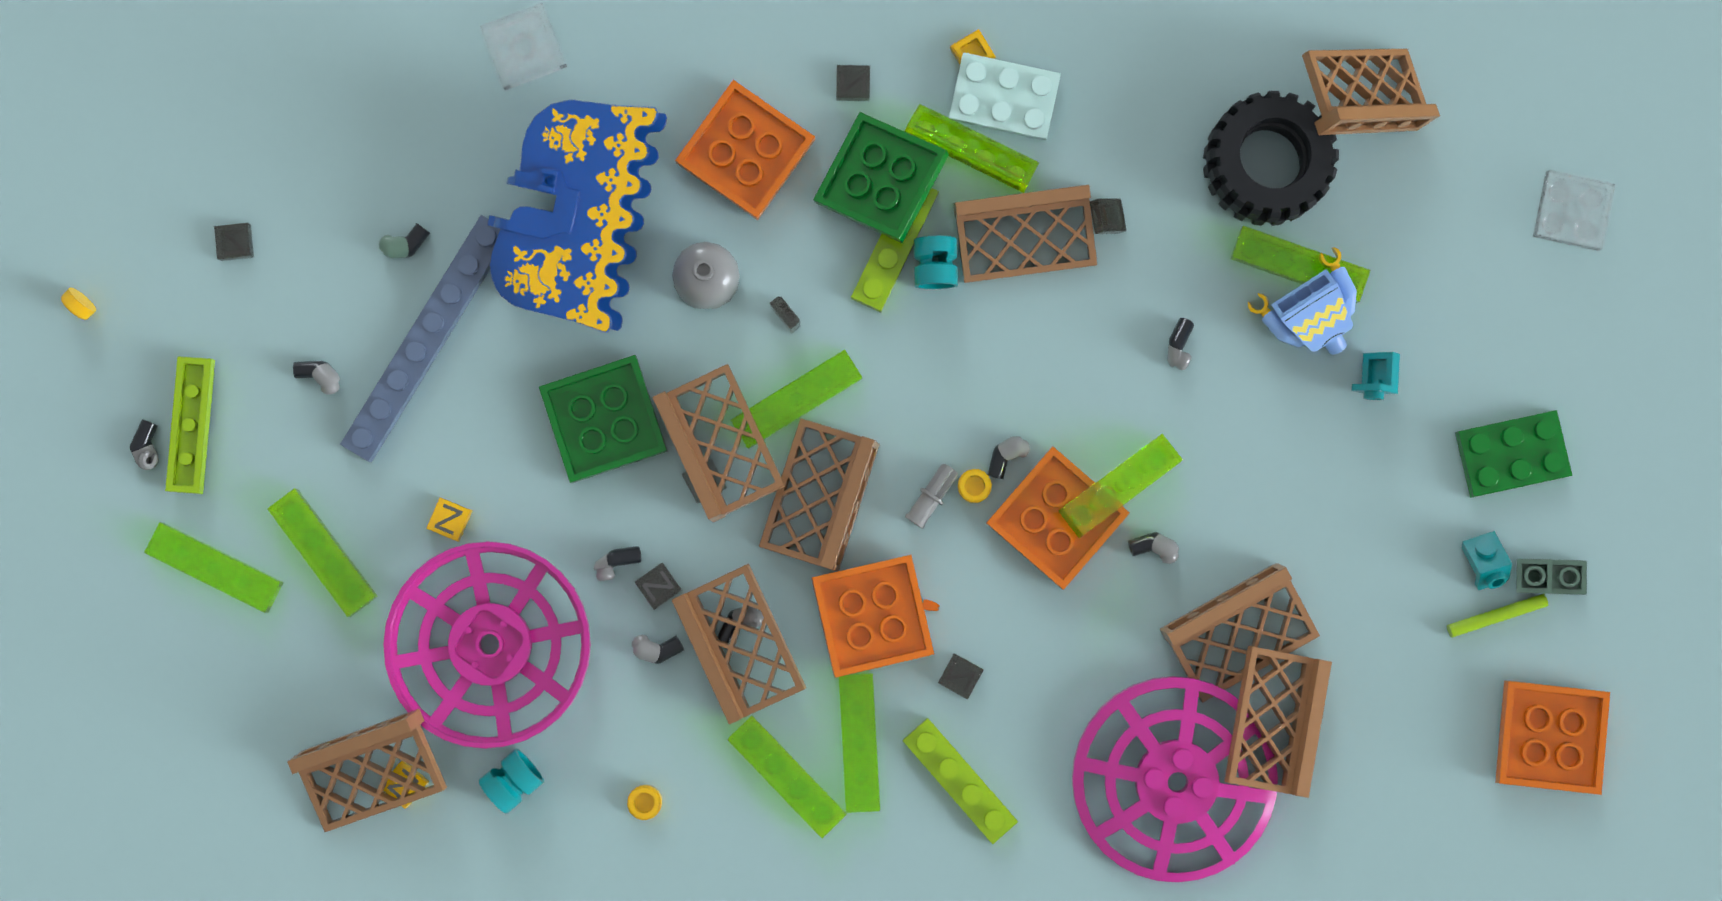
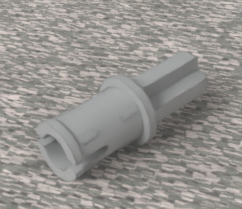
M942 464L926 488L920 489L922 494L905 517L923 529L938 504L942 505L944 503L942 498L957 478L958 473L950 466Z

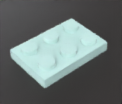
M963 52L948 120L1047 140L1061 73Z

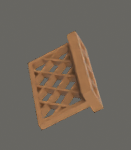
M1408 49L1308 50L1302 55L1322 116L1321 119L1315 122L1318 135L1418 131L1440 116L1436 104H1426ZM1368 60L1380 69L1378 74L1366 65ZM1392 60H1399L1402 74L1391 65ZM1317 61H1320L1330 69L1328 76L1319 69ZM1343 61H1346L1355 69L1353 75L1341 66ZM1336 75L1348 85L1345 91L1333 81ZM1361 75L1373 84L1370 90L1358 81ZM1385 75H1388L1397 83L1395 89L1383 80ZM1403 89L1410 94L1413 103H1410L1401 95ZM1378 90L1390 99L1388 104H1385L1376 96ZM1328 91L1340 100L1338 106H1331ZM1353 91L1365 99L1363 105L1351 97Z
M1082 185L953 203L964 283L1097 265L1089 199L1091 198L1090 186ZM1082 206L1084 221L1075 231L1062 221L1061 218L1069 208ZM1062 209L1058 216L1050 210ZM1044 211L1054 219L1043 235L1027 224L1036 212ZM1030 213L1024 221L1017 216ZM1004 216H1011L1021 224L1010 240L994 228ZM996 218L991 225L983 219ZM978 220L988 228L977 244L965 236L964 222ZM1057 223L1073 234L1062 249L1047 239V236ZM1024 227L1040 238L1029 254L1013 243ZM1084 227L1086 238L1079 234ZM991 231L1007 243L995 259L980 248ZM1076 237L1087 245L1089 259L1075 261L1065 253ZM1043 241L1058 252L1049 265H1041L1032 258ZM966 242L974 247L969 254ZM1010 246L1025 257L1019 267L1012 270L1007 269L998 262ZM976 251H979L992 261L984 273L970 275L969 260ZM1062 256L1069 261L1057 263ZM1028 261L1036 265L1035 267L1023 268ZM995 265L1003 270L991 272Z
M728 364L666 393L664 391L652 397L710 521L716 522L726 517L725 515L785 487ZM723 375H726L730 384L725 399L708 393L712 381ZM705 384L703 391L696 389ZM688 392L701 395L695 413L683 410L677 397ZM733 392L738 403L731 401ZM707 397L724 403L717 421L700 416ZM729 405L741 409L744 414L740 429L722 423ZM685 415L693 417L691 425ZM698 420L715 425L709 444L696 440L694 430ZM747 423L753 434L745 431ZM720 428L738 433L731 452L714 446ZM743 435L755 439L758 444L754 460L736 454ZM700 446L707 448L705 455H703ZM712 450L729 455L723 474L710 470L708 466ZM761 453L767 464L759 462ZM734 458L752 464L746 482L728 476ZM760 466L770 470L775 483L764 488L751 485L756 467ZM714 476L721 478L719 486L717 485ZM726 480L744 486L739 500L729 505L726 504L722 496ZM749 488L756 490V492L747 495Z
M800 418L781 477L785 487L776 492L759 547L829 570L839 571L880 444L864 436L860 437ZM806 428L819 431L824 441V444L807 452L802 442ZM825 434L835 436V438L828 441ZM843 439L854 442L855 445L851 456L839 462L831 446ZM801 448L803 455L797 457ZM827 448L835 464L818 473L810 457ZM806 459L814 476L797 484L792 475L794 465ZM848 464L847 469H846V473H845L844 470H843V468H842V466ZM838 469L843 479L841 488L829 494L821 477ZM790 480L793 487L787 489ZM817 480L824 497L808 505L800 489ZM796 491L803 508L787 516L782 507L783 499L785 496ZM838 496L834 505L832 498ZM827 501L833 512L831 519L818 526L811 509ZM780 512L783 519L776 522L778 514ZM806 512L814 529L797 537L790 520ZM786 524L793 540L782 546L769 543L773 530ZM827 528V531H826V534H825V537H824L821 531ZM816 533L822 543L818 558L806 555L800 543ZM796 544L799 552L788 548Z
M1275 563L1160 628L1161 633L1170 644L1187 677L1199 680L1202 668H1207L1219 672L1215 685L1224 690L1242 681L1244 668L1238 672L1227 669L1232 651L1247 654V650L1234 647L1239 628L1255 632L1251 645L1254 647H1258L1262 634L1278 638L1274 651L1291 653L1320 636L1291 582L1292 577L1285 566ZM1283 588L1286 589L1290 597L1286 611L1270 607L1273 594ZM1263 599H1265L1263 605H1262V604H1258V602H1260V601H1262ZM1251 606L1262 609L1257 628L1241 624L1244 610ZM1294 606H1295V608H1296L1298 614L1292 613V612H1293V609H1294ZM1268 611L1284 615L1279 634L1263 630ZM1236 615L1234 621L1228 620ZM1291 617L1302 620L1308 632L1296 639L1286 636ZM1221 623L1233 626L1228 644L1211 640L1214 628ZM1206 632L1205 638L1198 637ZM1191 640L1203 642L1198 661L1186 658L1180 647ZM1284 640L1289 641V643L1283 646ZM1209 645L1226 649L1221 667L1204 663ZM1257 655V658L1261 659L1256 661L1255 670L1258 672L1271 664L1266 656ZM1190 664L1196 665L1195 673L1193 672ZM1225 674L1231 675L1228 678L1224 679ZM1199 691L1198 698L1202 703L1214 697Z
M749 564L672 599L729 725L806 689L805 683ZM744 574L749 585L746 598L729 593L732 580ZM725 583V586H724V589H723V590L718 589V588H715V587H717V586H719V585ZM706 591L721 595L716 612L704 609L698 595ZM752 595H754L757 603L751 601ZM726 598L743 603L738 621L721 615ZM749 606L761 610L764 619L760 630L743 624ZM708 616L713 618L712 624L710 623ZM719 620L736 626L730 644L718 640L715 634ZM767 626L771 634L765 632ZM741 629L758 635L752 652L735 646ZM763 637L775 641L778 647L775 661L757 655ZM722 647L728 649L726 655H725V653H724ZM733 651L750 657L744 675L733 671L729 664ZM781 657L783 658L786 665L779 663ZM755 660L772 666L767 684L749 677ZM777 668L790 673L795 684L794 687L782 690L772 686ZM736 678L742 680L741 686L739 685ZM747 682L764 688L761 701L749 707L744 696ZM769 691L777 693V695L767 699Z
M1248 646L1224 782L1309 798L1332 665L1331 661ZM1257 655L1266 656L1273 667L1271 671L1261 678L1255 670ZM1276 658L1284 661L1279 664ZM1293 662L1302 663L1300 678L1291 684L1283 669ZM1275 675H1278L1286 689L1273 698L1265 683ZM1259 688L1267 703L1254 712L1249 704L1250 694ZM1290 694L1295 702V708L1293 713L1285 717L1277 703ZM1272 708L1280 723L1267 732L1259 717ZM1253 722L1261 737L1248 746L1243 738L1244 728ZM1284 728L1289 735V743L1287 747L1279 751L1271 738ZM1266 742L1274 757L1261 766L1253 751ZM1245 757H1248L1256 770L1246 779L1236 777L1238 763ZM1276 763H1279L1284 770L1281 785L1272 784L1265 773ZM1260 776L1263 782L1256 781L1255 779Z
M420 709L305 749L287 761L292 774L299 772L324 832L442 792L447 788L420 724L425 720ZM413 736L419 749L416 758L400 751L404 739ZM379 749L391 755L386 768L370 761L374 750ZM396 758L412 765L408 778L391 771ZM345 760L361 765L356 779L341 772ZM418 768L429 773L434 785L425 788L413 782ZM366 769L383 776L378 789L362 782ZM320 770L331 776L327 789L316 784L312 772ZM337 779L353 786L349 799L333 793ZM388 779L404 786L400 797L395 798L383 792ZM358 790L374 796L370 808L354 803ZM329 800L345 807L341 818L332 821L327 810Z

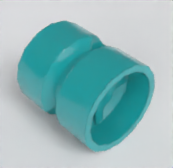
M923 236L914 239V259L919 261V265L914 267V286L916 288L949 289L958 286V267L952 264V261L957 258V238L951 236ZM932 258H938V262H932Z
M517 748L501 761L500 769L494 767L478 780L486 796L505 814L522 802L521 795L523 793L530 795L545 782L536 766Z

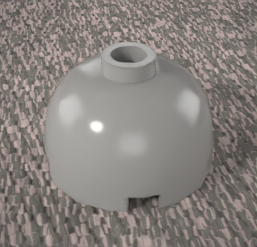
M700 242L687 247L676 259L672 273L676 291L682 300L693 308H720L729 302L738 290L740 277L738 264L730 251L719 244Z

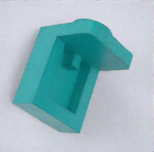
M1395 352L1363 353L1362 384H1352L1351 391L1363 393V399L1384 400V394H1398L1400 354Z
M1495 531L1462 541V550L1476 574L1475 586L1478 590L1498 588L1510 579L1512 562Z

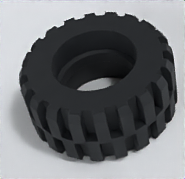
M1268 91L1265 96H1261L1258 92L1249 95L1245 101L1239 100L1232 105L1212 129L1207 139L1208 144L1204 148L1203 159L1206 160V165L1203 167L1204 178L1210 179L1211 184L1208 186V189L1212 196L1217 194L1220 197L1219 205L1225 211L1228 207L1235 211L1233 217L1241 221L1245 218L1251 219L1252 225L1262 226L1265 222H1270L1271 226L1281 225L1285 221H1293L1309 211L1330 189L1329 184L1335 179L1338 170L1334 167V164L1339 160V149H1333V143L1337 138L1336 135H1318L1315 122L1321 119L1322 116L1318 117L1312 111L1316 106L1307 100L1303 105L1297 102L1299 95L1288 93L1285 97H1280L1279 91ZM1262 130L1273 131L1281 134L1292 143L1297 151L1300 164L1299 173L1292 183L1283 188H1269L1258 184L1246 173L1240 158V148L1244 140L1253 132Z

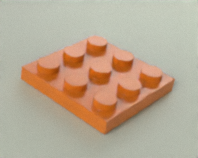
M732 80L678 155L675 162L758 220L816 139L807 130L738 82Z
M1052 446L986 524L1058 587L1064 590L1130 512Z
M912 555L811 578L834 678L934 655Z
M1504 680L1495 782L1499 784L1602 795L1610 692Z

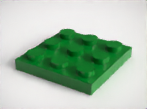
M859 112L813 200L824 208L903 243L949 153L941 147Z
M636 355L539 386L570 483H575L668 452Z

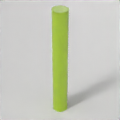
M1540 594L1448 624L1447 631L1450 637L1453 638L1547 607L1548 600L1545 594Z

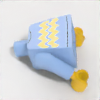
M1332 247V251L1336 256L1334 263H1328L1322 252L1319 254L1321 265L1330 268L1331 273L1325 269L1271 304L1274 310L1271 311L1268 308L1269 300L1264 294L1258 293V296L1264 301V307L1260 310L1255 309L1248 301L1249 310L1256 314L1260 313L1263 316L1262 322L1279 341L1295 347L1306 345L1312 352H1316L1325 346L1332 355L1338 354L1346 348L1347 342L1342 335L1353 327L1350 316L1355 312L1357 291L1346 268L1341 267L1339 264L1341 260L1339 249Z

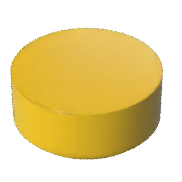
M70 287L61 296L64 306L80 319L88 320L96 311L94 304L75 288Z
M970 469L961 475L957 488L959 495L965 501L979 503L989 496L992 483L984 471Z
M640 785L628 796V810L637 819L649 820L655 817L661 810L662 796L655 787Z

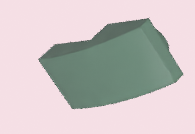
M1516 559V593L1587 595V561Z

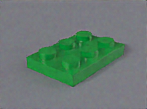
M1557 410L1455 432L1470 498L1573 476Z

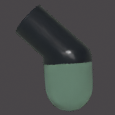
M416 223L406 237L383 236L379 241V248L385 256L390 258L411 257L429 236L430 232Z

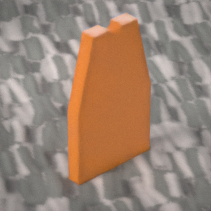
M923 600L924 610H939V604L930 600Z

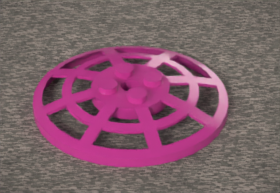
M478 542L448 549L428 560L411 575L400 589L391 606L385 626L383 646L385 667L390 684L406 711L410 712L420 709L425 720L420 725L445 741L465 747L485 749L505 747L525 741L547 729L563 715L573 703L583 685L589 666L591 640L589 622L584 605L573 585L558 568L547 559L522 547L507 543ZM480 553L510 554L526 559L535 564L525 581L507 574L484 573ZM466 556L470 576L448 586L436 599L418 588L425 578L439 567L454 559ZM546 573L551 575L568 595L575 609L577 621L558 624L551 605L536 590ZM487 583L504 584L514 587L519 591L507 607L490 602ZM473 586L476 606L471 607L460 615L445 605L457 593ZM530 598L542 610L548 626L529 630L520 613ZM411 599L427 609L419 631V651L398 655L397 638L399 624L404 609ZM436 617H439L452 626L448 638V646L430 649L431 630ZM488 634L494 635L499 641V648L494 654L485 653L481 647L482 639ZM580 634L581 651L579 665L574 681L569 690H567L552 679L560 661L561 637ZM551 640L550 658L547 668L543 672L528 661L532 643ZM451 659L453 666L461 674L451 690L439 679L432 662ZM421 665L428 683L443 699L431 716L423 711L411 696L403 680L400 668ZM521 673L536 684L524 696L508 703L505 682ZM472 683L491 686L494 705H477L463 700L462 697ZM544 690L560 702L551 713L538 723L522 731L512 733L510 713L530 704ZM454 708L473 715L496 716L498 736H471L451 730L442 724Z
M1177 676L1152 678L1134 684L1114 695L1099 708L1088 722L1078 742L1073 760L1072 787L1074 801L1080 820L1091 839L1106 856L1120 867L1138 876L1156 881L1185 882L1199 880L1215 875L1235 864L1250 851L1262 836L1271 818L1277 797V792L1219 783L1216 764L1229 755L1232 735L1216 720L1197 712L1199 691L1226 702L1236 711L1238 699L1228 691L1212 683L1195 678ZM1185 689L1183 710H1163L1141 718L1130 703L1132 699L1155 690ZM1119 710L1130 727L1124 731L1115 743L1108 762L1088 758L1089 748L1098 730L1110 715ZM1181 720L1178 739L1159 743L1149 730V727L1161 722ZM1253 722L1244 728L1243 738L1245 741L1254 734H1256L1258 739L1261 737ZM1195 723L1212 730L1223 742L1206 753L1198 745L1192 743ZM1137 736L1147 750L1137 768L1119 764L1125 748ZM1266 742L1262 744L1266 761H1268L1274 755ZM1244 758L1238 763V777L1246 779L1249 773L1246 759ZM1276 764L1268 769V777L1272 784H1278ZM1084 771L1105 776L1106 798L1114 817L1097 827L1091 818L1085 799ZM1176 772L1183 773L1186 777L1185 786L1178 791L1171 790L1168 786L1169 777ZM1116 778L1135 782L1136 792L1140 799L1125 810H1122L1117 797ZM1216 798L1236 799L1229 816L1217 827L1207 813ZM1246 801L1265 803L1262 816L1254 831L1244 844L1234 852L1224 836L1238 821ZM1150 812L1154 817L1163 821L1160 840L1143 834L1132 822L1145 813ZM1196 820L1206 835L1192 842L1174 843L1177 824ZM1123 828L1138 843L1157 851L1153 869L1142 867L1126 859L1113 849L1105 838ZM1213 845L1222 858V861L1215 865L1197 871L1183 873L1167 872L1171 853H1190Z

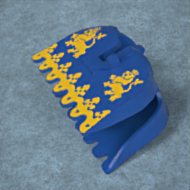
M571 99L550 104L533 118L524 137L520 170H515L514 176L508 177L506 184L556 195L553 212L524 206L515 209L510 219L489 215L487 225L500 229L491 256V278L497 291L504 299L514 306L574 321L606 333L610 329L619 331L622 328V316L618 311L611 308L610 301L614 297L626 296L630 290V284L626 279L618 275L617 269L620 265L632 264L637 258L636 249L625 242L624 236L628 232L639 231L644 225L643 216L633 210L632 202L635 199H645L651 193V184L640 177L639 169L642 166H652L659 158L657 149L646 142V137L649 133L664 130L667 122L666 114L658 113L656 107L620 106Z

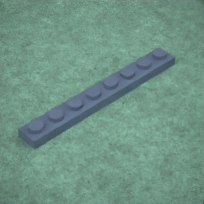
M480 215L340 443L341 446L372 463L490 270L492 251L500 229L487 225L488 218Z

